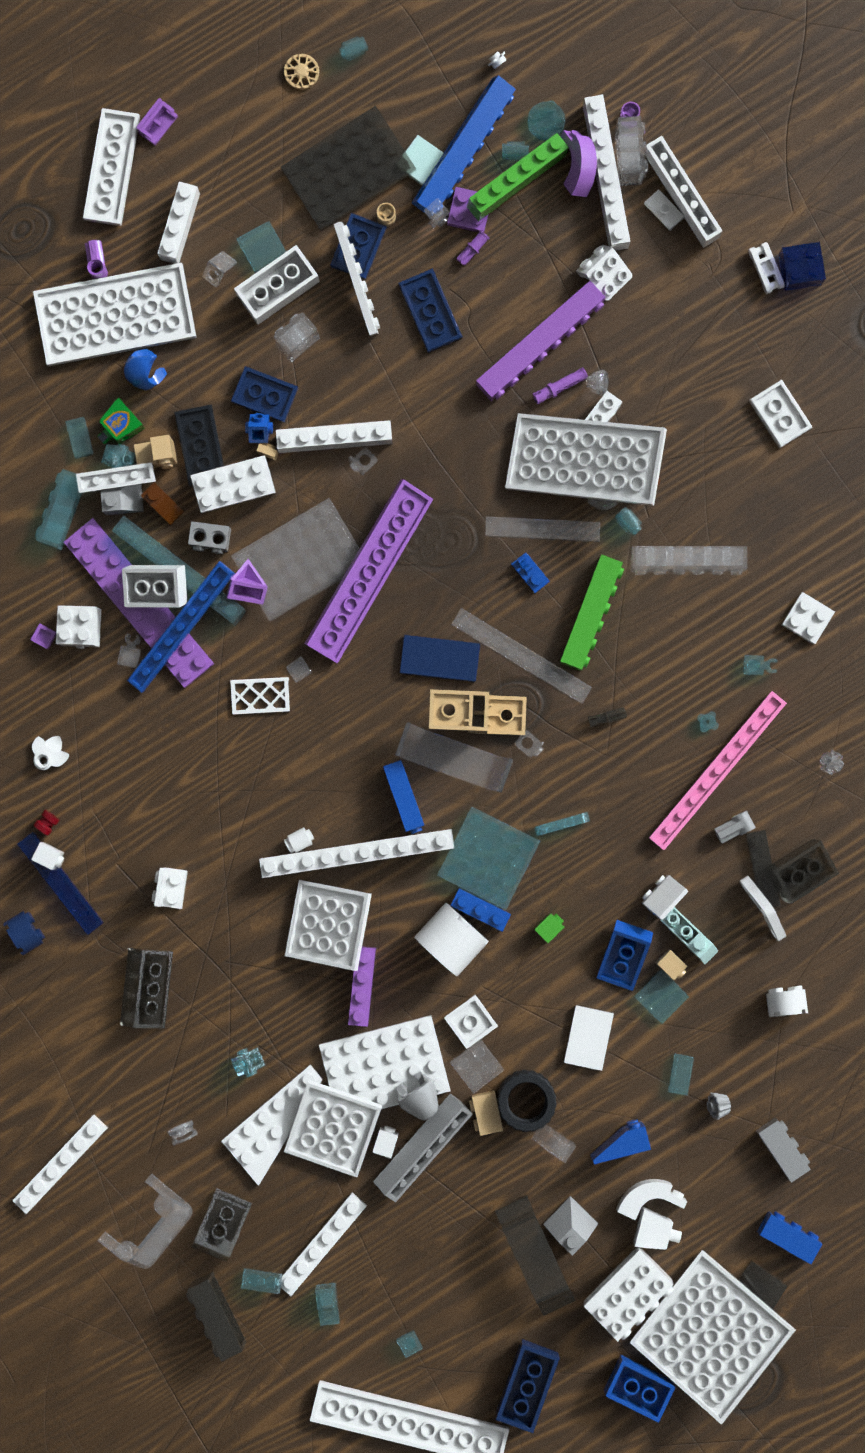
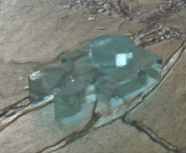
M744 655L743 675H763L764 670L768 673H776V669L770 668V663H776L777 659L772 658L764 661V656Z

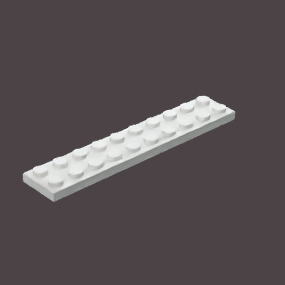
M321 1380L319 1381L310 1418L312 1422L437 1453H504L509 1433V1427Z

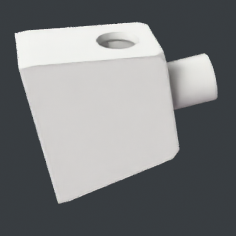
M642 1207L633 1243L635 1247L665 1250L669 1241L680 1242L682 1232L672 1229L673 1222L671 1219L646 1207Z

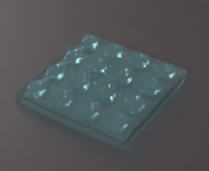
M471 807L454 841V848L450 849L437 876L506 910L540 841Z

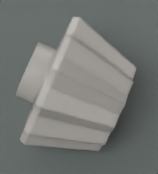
M711 1092L708 1096L707 1109L710 1115L713 1116V1119L718 1120L729 1114L731 1102L727 1095Z

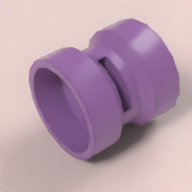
M630 101L623 105L620 113V121L623 125L630 127L637 123L640 115L638 104Z

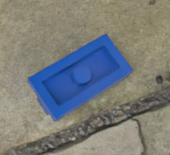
M524 553L511 564L534 594L550 582L527 553Z

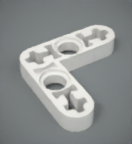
M749 876L741 879L740 884L762 912L775 939L779 942L785 938L786 933L770 902Z

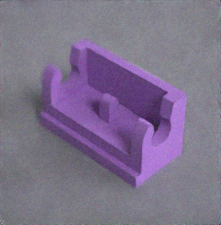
M158 98L136 129L142 137L156 146L178 115L174 113L175 110Z

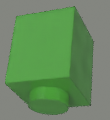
M549 913L534 930L549 943L564 928L562 925L564 921L557 914L553 916Z

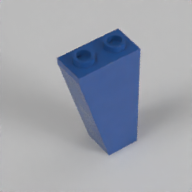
M402 761L383 766L406 832L410 831L411 834L422 831L421 827L425 825Z

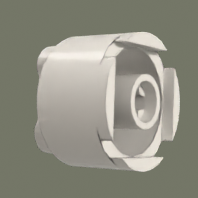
M802 986L787 988L788 991H783V988L768 990L766 998L769 1017L808 1013L805 990H802Z

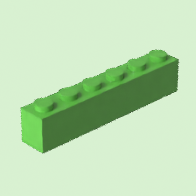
M556 133L471 196L468 200L467 208L480 221L566 156L569 147Z
M601 554L561 657L560 664L579 671L583 667L587 668L590 657L587 655L589 650H594L597 639H594L596 632L600 633L604 624L601 619L603 614L607 615L611 604L608 603L610 596L614 597L618 586L614 584L617 578L621 579L624 568H621L623 562Z

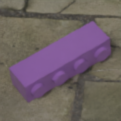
M362 946L358 970L353 973L348 1025L368 1027L376 956L375 947Z

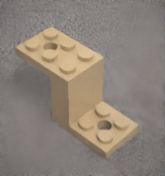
M430 689L429 729L464 730L475 734L525 736L527 697L489 695V692ZM446 705L454 706L455 712L453 715L448 716L444 713L443 709ZM504 710H509L512 713V718L509 721L501 718V713Z

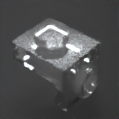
M438 198L424 209V213L430 218L429 224L433 229L437 225L442 227L448 221L446 217L450 211Z

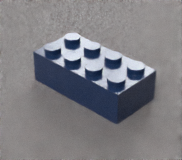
M521 1339L495 1413L496 1420L530 1433L534 1432L560 1359L558 1352Z

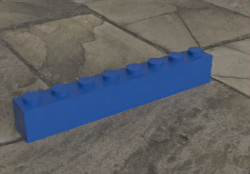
M499 75L490 80L413 199L412 204L428 217L435 214L438 215L443 208L442 203L452 195V188L455 183L458 184L464 175L462 172L465 167L468 168L474 160L472 157L484 145L482 141L485 136L488 137L494 129V122L502 117L504 114L502 110L505 105L508 106L513 100V93L516 89Z

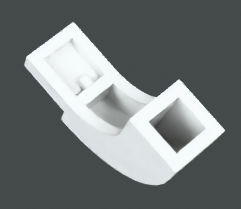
M648 1179L631 1186L621 1197L616 1210L636 1220L641 1207L651 1199H664L683 1209L687 1200L683 1198V1193L677 1190L671 1192L673 1185L670 1182L660 1179Z

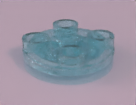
M554 101L540 102L530 110L528 128L536 138L548 140L556 133L560 135L564 130L565 114Z

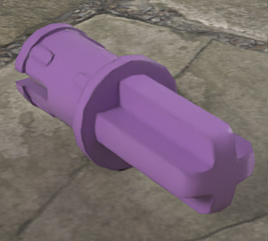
M480 230L477 236L470 243H467L468 246L457 257L458 262L465 266L476 253H479V249L490 238Z

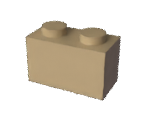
M495 1090L472 1095L473 1100H470L469 1104L471 1112L476 1113L477 1119L473 1120L475 1131H479L480 1136L503 1131Z

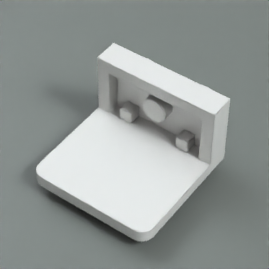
M602 245L594 250V254L589 259L584 260L580 264L576 272L580 277L589 279L605 296V300H610L632 278V273L612 247Z

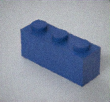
M460 888L450 905L502 932L511 916L510 913Z
M768 1211L757 1230L759 1235L807 1263L812 1264L822 1246V1243L818 1240L819 1236L811 1231L808 1233L802 1231V1226L794 1221L791 1224L784 1220L785 1217L776 1211L774 1214Z

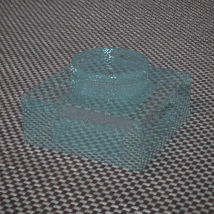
M414 1330L396 1340L405 1358L423 1349Z

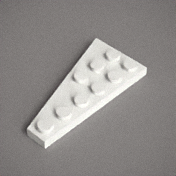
M311 1065L221 1141L258 1186L290 1135L308 1080L321 1083L323 1080Z

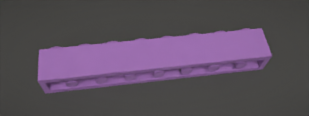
M589 281L478 378L476 385L490 401L494 398L498 400L504 395V390L508 386L513 387L519 381L518 377L523 373L525 375L534 368L532 365L535 362L543 361L551 348L555 350L560 346L561 340L565 336L570 337L576 331V326L585 324L590 319L589 315L595 311L597 313L604 307L605 296Z

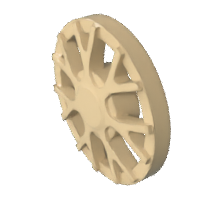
M296 54L286 62L284 76L291 87L298 90L309 89L315 85L319 78V66L311 56ZM300 58H306L305 64L300 63ZM293 60L298 63L295 67L290 64ZM312 62L315 67L309 69L307 65ZM287 70H294V74L287 75ZM309 72L315 73V78L309 77ZM295 77L299 79L297 84L292 83ZM307 78L309 84L303 86L302 80Z

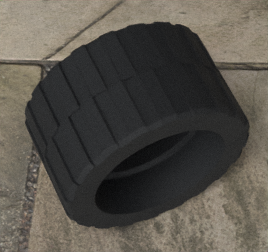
M533 1070L516 1071L510 1076L508 1075L501 1083L497 1093V1104L501 1117L506 1121L507 1125L517 1131L534 1132L542 1129L551 1121L557 1104L556 1095L550 1082L542 1074ZM520 1083H533L544 1093L545 1104L542 1111L536 1117L523 1119L517 1117L509 1108V1094Z

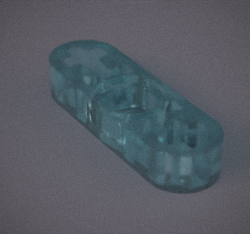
M588 812L535 826L534 829L536 836L586 823L590 819Z

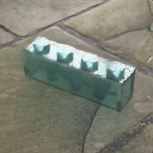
M62 469L61 473L57 474L55 480L57 485L55 490H52L49 495L50 504L48 509L45 508L42 514V519L44 520L42 525L37 528L35 537H37L36 541L61 550L82 495L78 490L76 473Z

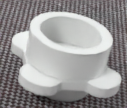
M497 52L490 57L491 62L488 66L492 65L494 69L506 61V58L503 56L505 52L501 54Z

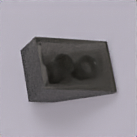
M216 1188L191 1247L227 1262L252 1203Z

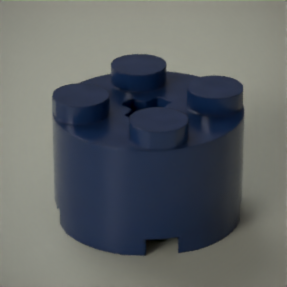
M24 911L3 923L4 926L8 925L9 929L6 931L17 949L22 948L24 950L21 952L23 956L42 945V940L45 939L40 928L35 929L32 924L35 920L31 913H25Z

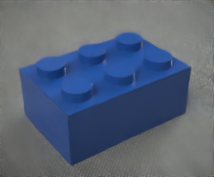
M620 1354L604 1388V1393L606 1397L659 1423L676 1386L671 1379Z

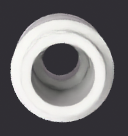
M303 827L288 835V838L284 839L290 853H297L312 845L311 840L314 837L310 829L306 830Z

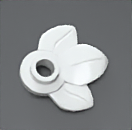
M39 736L34 740L32 744V750L35 754L33 761L38 769L47 770L51 766L59 767L68 760L69 754L61 751L62 740L60 736L51 737L46 742ZM42 757H46L47 762L45 764L41 763Z

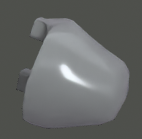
M420 1071L414 1074L420 1087L408 1093L403 1083H401L396 1089L401 1109L418 1119L427 1120L437 1113L439 1105L433 1080Z

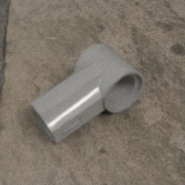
M746 810L732 817V820L714 828V831L720 842L724 843L756 827Z

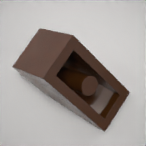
M155 482L140 495L170 525L184 513Z

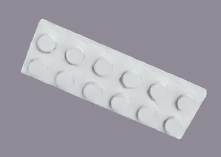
M102 108L83 215L85 221L117 226L122 225L138 132L136 127L140 121L139 114Z

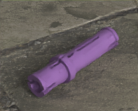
M582 367L576 372L552 384L548 383L543 389L532 393L533 398L537 404L551 397L555 398L560 392L588 379V375Z

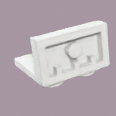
M164 867L156 871L155 883H157V890H154L152 894V902H155L154 907L164 906L182 909L187 870Z

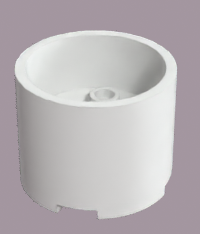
M447 903L436 912L415 936V939L455 976H458L489 942Z

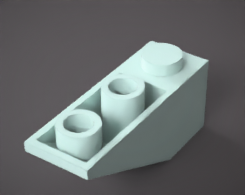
M675 907L661 920L704 964L718 952L714 944Z

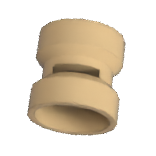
M382 203L378 206L377 219L379 224L386 227L394 224L396 212L391 203Z

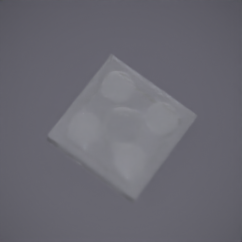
M481 1039L450 1062L473 1094L504 1071V1068Z

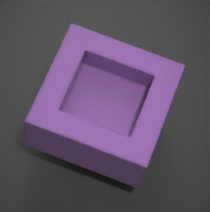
M39 623L30 640L49 649L56 637V632Z

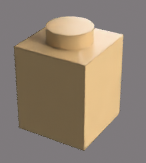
M670 949L655 962L673 980L676 978L679 980L686 973L685 968L687 965Z

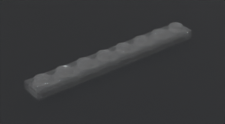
M462 608L451 624L580 704H583L592 689L591 686Z

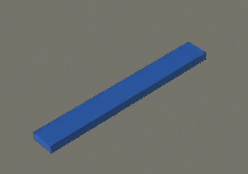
M221 561L216 564L127 681L141 693L146 690L235 575L231 569Z

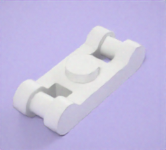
M765 242L760 247L748 249L749 256L753 260L762 282L764 292L768 294L773 289L784 288V281L768 243ZM764 254L765 258L760 259L759 255ZM773 276L775 281L770 283L768 278Z

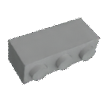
M774 1118L757 1129L756 1132L787 1179L792 1183L811 1170L808 1166L810 1161L804 1153H799L797 1150L799 1145L794 1137L789 1138L786 1131H788L785 1123L782 1120L779 1122Z

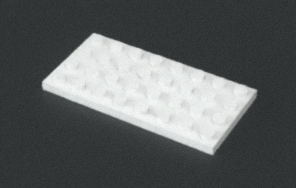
M182 263L33 291L47 366L197 338Z
M518 413L505 488L508 490L654 506L667 429L663 427Z

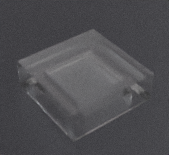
M302 656L286 666L296 683L312 673Z

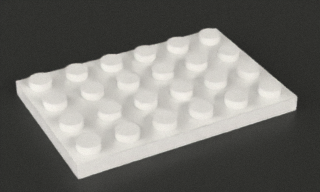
M431 1015L319 1044L329 1087L382 1105L381 1109L399 1105L396 1087L403 1083L408 1093L420 1087V1084L414 1077V1074L420 1071L433 1080L437 1095L451 1091Z

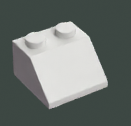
M662 875L655 882L657 886L653 891L649 889L642 897L644 899L642 904L661 920L667 916L688 892L686 888L670 875L665 877Z

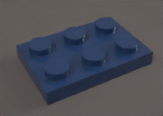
M351 213L347 222L350 232L348 240L350 244L353 243L356 250L354 258L356 263H360L362 269L360 277L366 280L387 227ZM339 242L330 266L350 274Z
M245 366L231 402L257 413L269 415L270 418L285 423L298 391V386Z

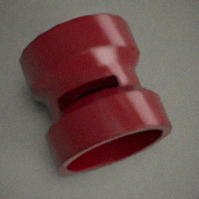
M44 809L41 813V819L36 820L33 826L49 836L52 832V827L57 825L60 819Z

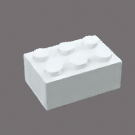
M130 565L122 569L125 607H181L187 603L185 565Z

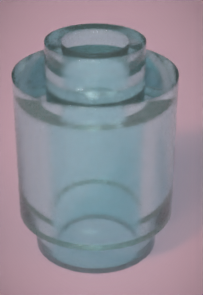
M356 36L341 43L339 51L342 58L347 59L349 62L364 55L368 51V46L363 36Z
M507 141V143H502V159L520 161L529 154V145H525V141Z
M627 507L615 516L616 522L627 535L632 534L634 536L642 529L641 520Z

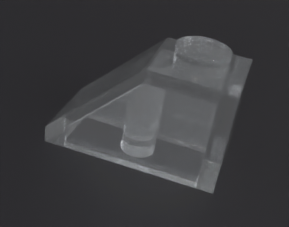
M548 1125L538 1129L532 1137L535 1142L564 1163H566L576 1148L575 1143Z

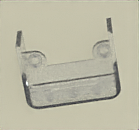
M153 1174L145 1182L160 1194L154 1202V1209L162 1217L137 1247L131 1241L119 1243L106 1232L97 1240L120 1260L142 1269L152 1267L189 1221L193 1213L192 1207Z

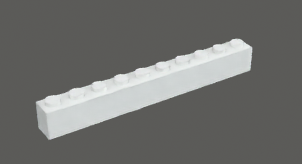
M452 829L261 858L259 861L262 878L453 849L454 842Z

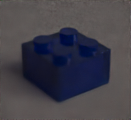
M820 242L782 247L778 255L785 291L819 286L824 283L826 275Z

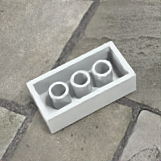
M295 245L235 287L234 290L240 301L259 325L320 281L318 274L297 245Z
M265 455L191 475L201 513L276 493Z

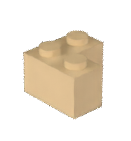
M170 435L151 437L150 442L134 444L137 465L153 462V468L162 467V469L173 468V465L177 464L175 445Z

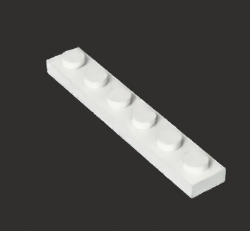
M342 222L335 223L334 227L369 335L379 334L377 330L380 328L377 317L373 318L372 314L374 306L371 299H367L365 292H368L365 280L362 281L360 277L362 269L360 263L355 262L354 255H356V250L353 243L350 244L348 240L350 236L348 226H344Z
M93 1115L13 1199V1202L27 1214L108 1127Z
M351 1193L276 1284L292 1296L367 1205L354 1193Z

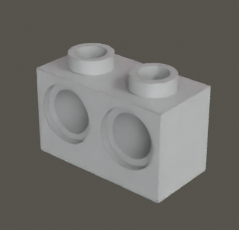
M191 521L188 545L193 547L192 550L203 552L204 549H211L212 553L223 554V551L228 552L231 528L229 526ZM198 533L205 534V538L201 542L195 540ZM218 535L224 537L221 544L214 543V539Z

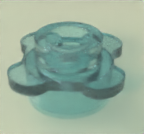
M710 711L708 714L698 715L697 720L700 723V730L702 732L718 728L719 724L716 722L715 712Z

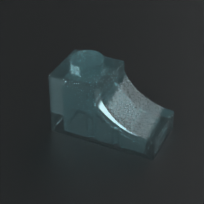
M336 1283L316 1285L315 1294L320 1326L340 1324Z

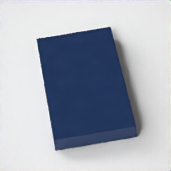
M433 268L398 283L428 353L463 339Z
M404 635L400 673L476 682L480 643Z

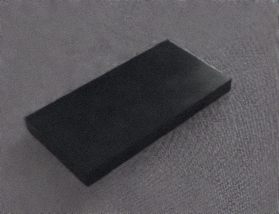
M212 404L174 412L190 487L193 486L191 475L224 466Z

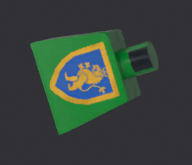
M118 398L100 419L99 422L105 429L97 437L104 445L112 438L118 444H121L143 431L145 427Z

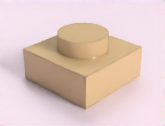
M271 444L258 445L257 453L259 455H265L267 458L276 461L279 454L275 450L276 447Z

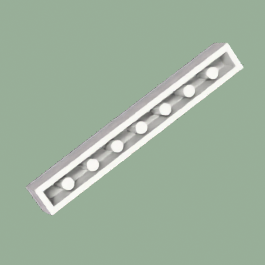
M603 95L586 97L583 102V110L588 137L592 139L596 150L597 167L595 175L608 245L615 251L629 248L630 237Z

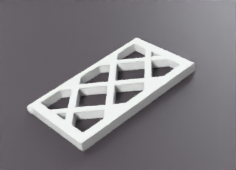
M289 677L230 680L232 714L289 712ZM284 681L285 688L281 692L272 686L274 682ZM265 682L267 684V687L261 693L252 687L254 683ZM245 683L248 686L241 694L235 691V684ZM269 688L278 694L271 703L263 697ZM249 689L258 695L251 704L243 698ZM281 697L285 700L286 708H275L273 704ZM260 698L268 704L266 709H255L253 706ZM240 699L248 705L246 710H236V703Z

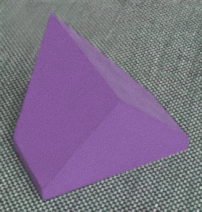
M249 559L231 578L226 598L263 605L268 586Z

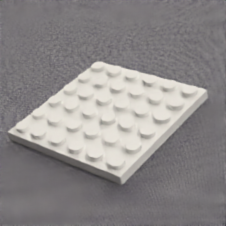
M702 1250L673 1286L672 1292L663 1299L630 1343L720 1424H723L796 1329Z

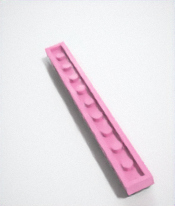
M773 691L768 694L651 834L650 840L662 850L666 849L787 704Z

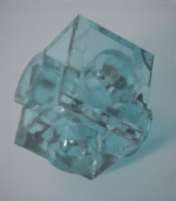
M107 444L101 463L111 466V468L131 466L134 463L135 453L129 451V447L118 444V446Z
M258 1047L249 1051L247 1048L236 1052V1057L231 1059L238 1077L246 1075L248 1078L257 1074V1069L265 1066Z

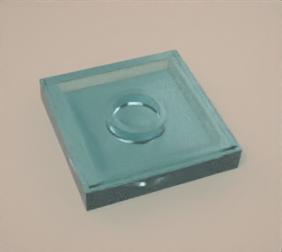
M270 221L236 239L254 273L260 271L286 252Z
M662 969L634 996L661 1024L689 998Z

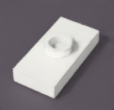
M659 189L644 203L669 231L684 219V215Z

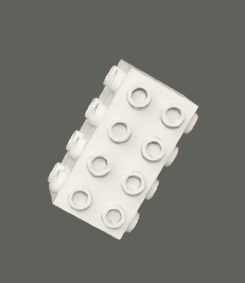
M636 1247L584 1300V1307L617 1341L621 1338L624 1340L632 1332L631 1328L634 1324L638 1326L645 1319V1313L648 1310L652 1312L659 1305V1299L662 1296L667 1297L672 1292L673 1281L641 1247Z

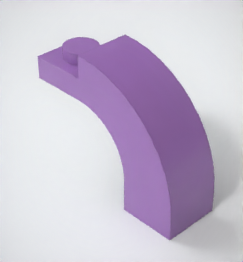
M563 130L560 137L569 147L572 157L570 172L564 182V186L571 195L587 197L593 185L597 167L594 143L590 137L582 136L578 131Z

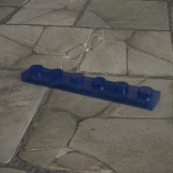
M32 832L20 841L18 846L87 935H89L104 923L61 867L51 870L31 860L41 842L37 835Z

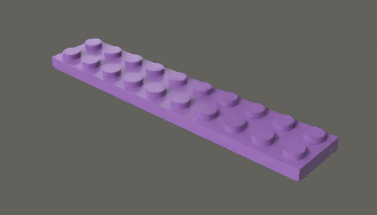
M400 479L304 644L333 662H339L433 501L431 497L404 479Z
M92 518L65 540L64 543L152 648L176 617L168 607L124 606L122 569L132 564ZM188 634L165 665L182 686L186 688L212 667L214 663L193 637Z

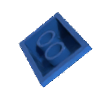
M616 920L597 979L633 991L649 950L653 932Z
M636 1119L626 1122L627 1125L622 1126L590 1154L593 1163L598 1164L651 1150L646 1127L642 1121L638 1122Z

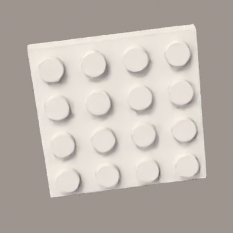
M299 880L285 956L357 971L372 894Z
M308 1080L284 1152L358 1177L382 1105Z

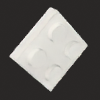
M801 592L783 621L782 626L815 645L835 611Z
M476 995L444 1017L466 1049L498 1027Z

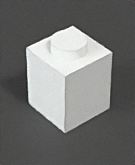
M40 842L31 860L51 870H56L57 867H61L64 861V857H62L64 852L44 842Z
M389 1126L380 1127L373 1153L388 1158L392 1157L399 1134L395 1132V1128Z

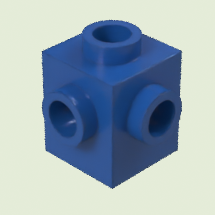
M261 413L250 414L249 422L245 424V432L249 435V443H268L269 434H273V422H270L269 415Z

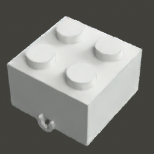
M58 606L56 644L76 646L78 649L100 647V608L93 606Z

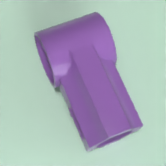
M97 240L88 241L85 243L88 272L93 279L107 277L108 271L105 266L102 242ZM101 267L98 273H94L96 268Z

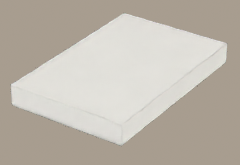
M782 380L749 400L779 449L812 429V425Z
M575 1005L564 1063L602 1071L614 1013Z

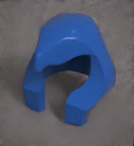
M147 349L132 353L124 366L126 380L134 387L144 391L158 385L167 373L164 368H158L155 370L153 377L148 378L157 355Z

